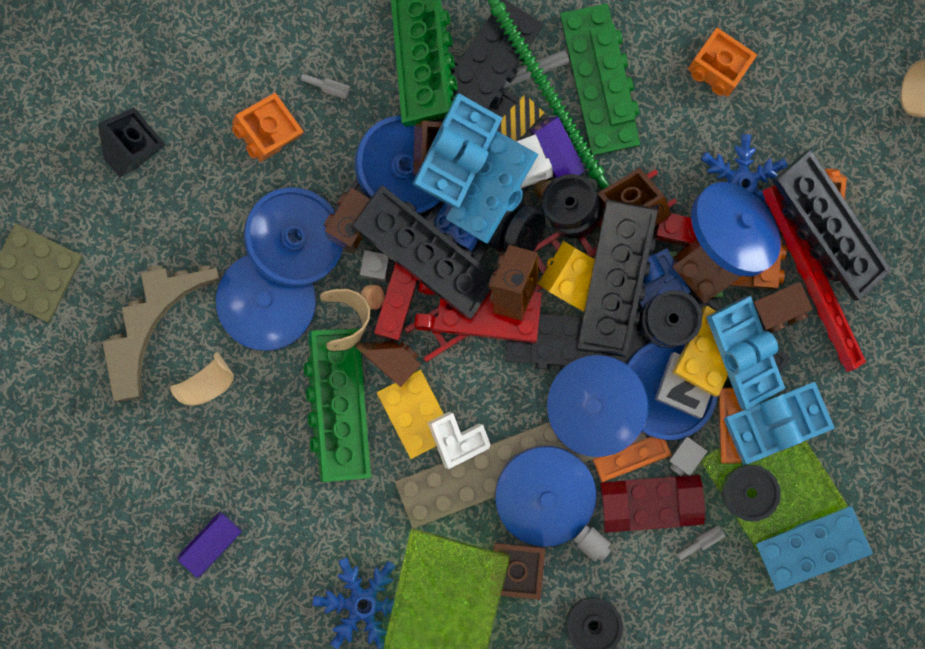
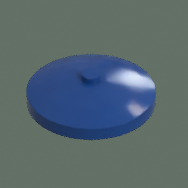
M401 116L383 119L365 133L357 147L355 173L358 183L369 199L377 188L383 185L403 202L407 201L415 206L418 214L426 212L441 200L412 185L416 175H413L415 125L405 127L402 124Z
M719 182L708 186L696 197L691 211L693 230L701 247L715 263L725 270L740 276L759 275L775 263L780 253V233L771 212L756 195L737 184Z
M282 188L262 197L250 211L244 227L245 249L256 269L268 279L285 286H306L324 278L335 267L343 250L342 247L327 239L325 233L326 227H324L326 219L331 213L335 215L333 207L321 196L301 188Z
M248 255L232 264L223 275L217 289L216 309L222 326L234 340L254 350L273 351L291 345L307 331L315 314L316 294L313 284L293 287L281 285L268 279L256 269Z
M648 343L635 351L626 362L639 375L647 391L649 412L642 432L648 436L665 440H676L690 436L705 425L715 409L718 396L714 397L710 395L703 418L700 419L655 400L671 353L675 352L681 355L685 344L673 348H659L652 343Z
M593 355L577 359L559 372L550 387L547 412L554 433L568 448L582 455L604 457L619 453L636 441L646 425L649 401L645 385L639 375L629 365L613 357Z
M536 446L518 453L505 465L496 483L495 503L502 523L516 538L535 546H555L571 540L588 524L595 509L596 488L590 471L576 455L556 446Z

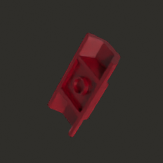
M700 474L600 483L604 514V533L705 524V502Z

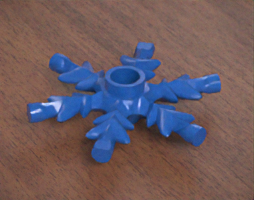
M741 134V148L735 146V151L739 158H734L739 164V168L736 171L730 170L729 161L726 165L724 164L720 154L717 155V159L707 152L701 156L700 160L711 166L707 170L708 173L719 174L718 179L726 177L728 183L742 186L741 182L744 179L746 183L745 189L756 195L769 209L770 207L765 202L763 190L759 191L757 189V183L760 180L768 183L766 178L775 179L778 176L776 172L788 167L785 159L772 164V160L769 158L763 168L759 164L757 172H750L748 166L754 162V160H750V157L754 154L756 148H750L751 135Z
M347 557L340 559L338 563L344 574H338V577L348 583L343 587L351 589V596L345 599L340 592L338 597H336L332 592L326 591L327 597L313 596L312 606H325L324 613H329L336 608L337 613L343 608L349 610V618L340 619L344 624L332 629L333 632L338 633L330 645L339 649L345 638L348 642H351L352 629L357 632L356 622L363 620L367 623L364 632L369 630L368 644H371L374 640L377 649H388L382 637L387 636L388 632L378 626L383 622L375 620V613L382 611L387 617L389 612L392 616L399 619V612L413 614L414 608L413 603H400L401 596L389 601V596L382 602L377 599V592L386 590L382 586L394 581L393 578L388 576L395 569L396 565L387 561L381 572L376 567L374 570V581L369 578L370 587L362 589L360 587L362 578L357 579L358 566L356 565L352 569ZM362 599L367 601L365 608L358 607V602Z

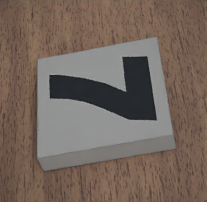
M673 352L670 355L655 400L698 419L703 418L711 394L672 373L680 357V354Z

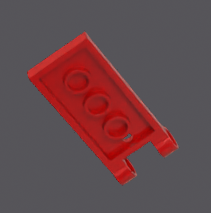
M419 282L418 291L420 293L436 295L424 284ZM491 289L471 319L465 318L454 308L451 310L446 309L448 303L440 298L438 317L429 314H416L414 328L422 331L536 343L542 292L533 293L522 321L493 313V303L490 302Z

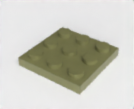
M15 223L0 252V299L50 323L83 256Z

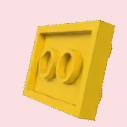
M705 306L701 311L702 326L697 336L685 344L672 373L716 397L719 396L728 373L706 318L716 311L709 306Z
M421 370L413 373L402 387L394 383L377 392L410 459L436 447L427 422L444 413Z

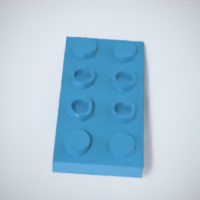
M458 93L412 185L456 209L459 208L475 174L480 171L487 159V149L499 127L502 117Z
M496 131L487 149V159L480 171L475 174L460 207L457 209L452 207L446 217L450 222L486 243L490 241L506 211H512L519 205L523 195L520 186L539 155Z
M745 296L706 317L741 410H748L785 389L773 357L778 352V343L770 332L763 330L751 296Z
M815 382L724 418L743 466L835 429Z
M852 505L818 519L806 521L788 531L756 543L776 591L873 554Z

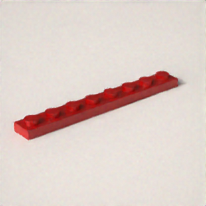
M773 185L762 191L765 202L770 207L777 227L786 241V247L793 256L797 271L802 276L807 286V292L817 308L818 316L828 331V337L835 346L840 363L844 366L846 372L855 370L864 364L866 360L830 283L823 273L820 262L811 256L809 252L811 247L808 242L800 239L796 234L797 226L793 220H788L783 215L782 209L784 207L780 202L784 198L777 187Z

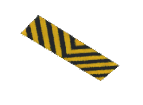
M524 95L503 116L497 131L517 142L544 112Z

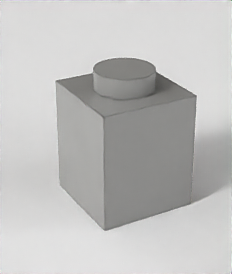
M364 250L360 272L361 278L386 283L390 258L386 254Z
M686 436L668 459L672 463L670 469L680 476H683L684 473L691 476L708 451Z

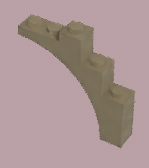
M213 265L199 267L198 272L189 273L188 270L173 273L174 277H170V271L166 268L162 269V266H152L147 268L148 272L141 273L146 303H143V300L128 302L129 306L122 307L127 337H124V334L113 335L109 337L110 341L103 342L112 395L115 402L143 397L141 382L143 358L149 339L157 324L168 310L184 296L202 286L221 281L219 269L213 268Z

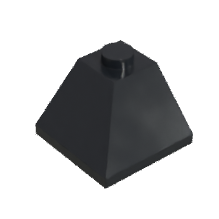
M135 108L100 122L98 125L104 160L119 178L135 171L165 146V143Z

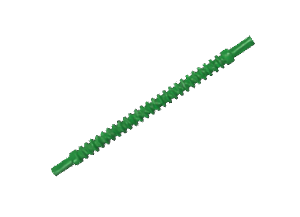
M487 0L491 6L490 12L493 16H497V22H501L500 28L505 29L504 34L509 35L508 41L511 40L513 42L511 46L516 47L515 53H519V59L524 60L522 65L528 67L526 71L531 72L530 78L534 77L535 81L533 83L538 84L537 90H542L541 96H545V102H549L548 108H552V114H556L559 117L569 139H571L572 145H575V151L579 152L578 157H582L581 163H585V169H589L588 174L592 180L595 179L601 191L610 185L603 175L604 170L602 166L597 165V159H593L595 155L593 153L590 154L591 148L586 147V141L583 142L584 136H580V130L575 129L576 123H572L573 118L568 117L569 111L565 112V105L560 104L562 100L557 99L558 93H554V87L549 85L551 81L546 80L547 75L542 74L543 68L540 69L538 67L540 63L535 62L536 56L531 55L532 50L527 49L529 45L523 42L525 38L520 37L521 31L517 32V25L512 24L514 19H509L510 13L505 12V4L499 2V0Z

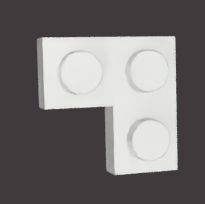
M447 412L427 422L444 467L447 469L488 450L490 447L489 439L482 424H477L460 433L454 414L451 412Z

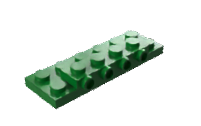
M391 0L402 124L408 127L416 125L421 121L445 118L451 106V98H454L453 90H457L456 78L454 75H451V69L455 68V61L452 53H449V47L453 46V40L446 27L451 24L449 13L447 10H443L441 0Z
M608 3L560 13L591 154L593 153L597 156L639 147L640 141L635 123V116L639 115L637 101H632L630 92L634 91L631 77H626L624 69L628 68L626 53L621 54L619 47L620 44H623L620 29L615 30Z
M359 328L308 332L310 357L307 358L308 362L304 363L303 370L305 377H309L310 387L306 388L305 396L307 402H311L312 412L308 413L307 421L309 427H313L314 437L310 438L309 446L310 451L315 453V458L319 460L320 482L371 478L361 352L355 346L341 351H331L326 346L330 341L355 334Z

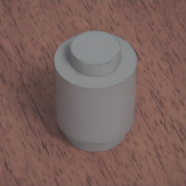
M585 525L583 530L573 539L577 543L576 547L594 562L598 559L602 562L611 552V549L608 548L611 543L593 527L589 528Z

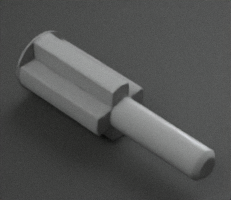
M306 74L301 75V81L321 87L322 92L345 100L349 96L351 86L328 78L323 81Z
M719 525L697 537V542L679 552L677 557L679 560H682L700 548L705 550L721 539L726 538L723 530Z

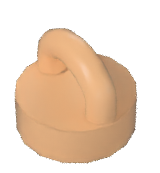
M379 285L365 286L361 295L367 300L370 310L381 308L385 297L382 288Z

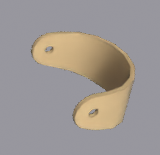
M925 59L916 61L909 68L904 76L901 92V104L906 114L925 118Z
M334 289L323 292L320 295L322 301L346 303L356 310L362 321V328L351 336L328 342L326 345L327 349L341 351L352 348L360 342L370 319V307L367 300L360 293L349 289Z
M218 352L214 353L215 359L200 372L179 384L170 386L172 394L179 402L191 406L204 404L224 393L230 387L234 380V374Z

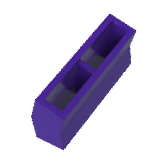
M550 117L530 130L532 136L536 134L545 158L550 160L554 179L568 174L580 175L585 171L559 117Z
M219 511L177 556V560L196 578H199L243 531L224 513Z

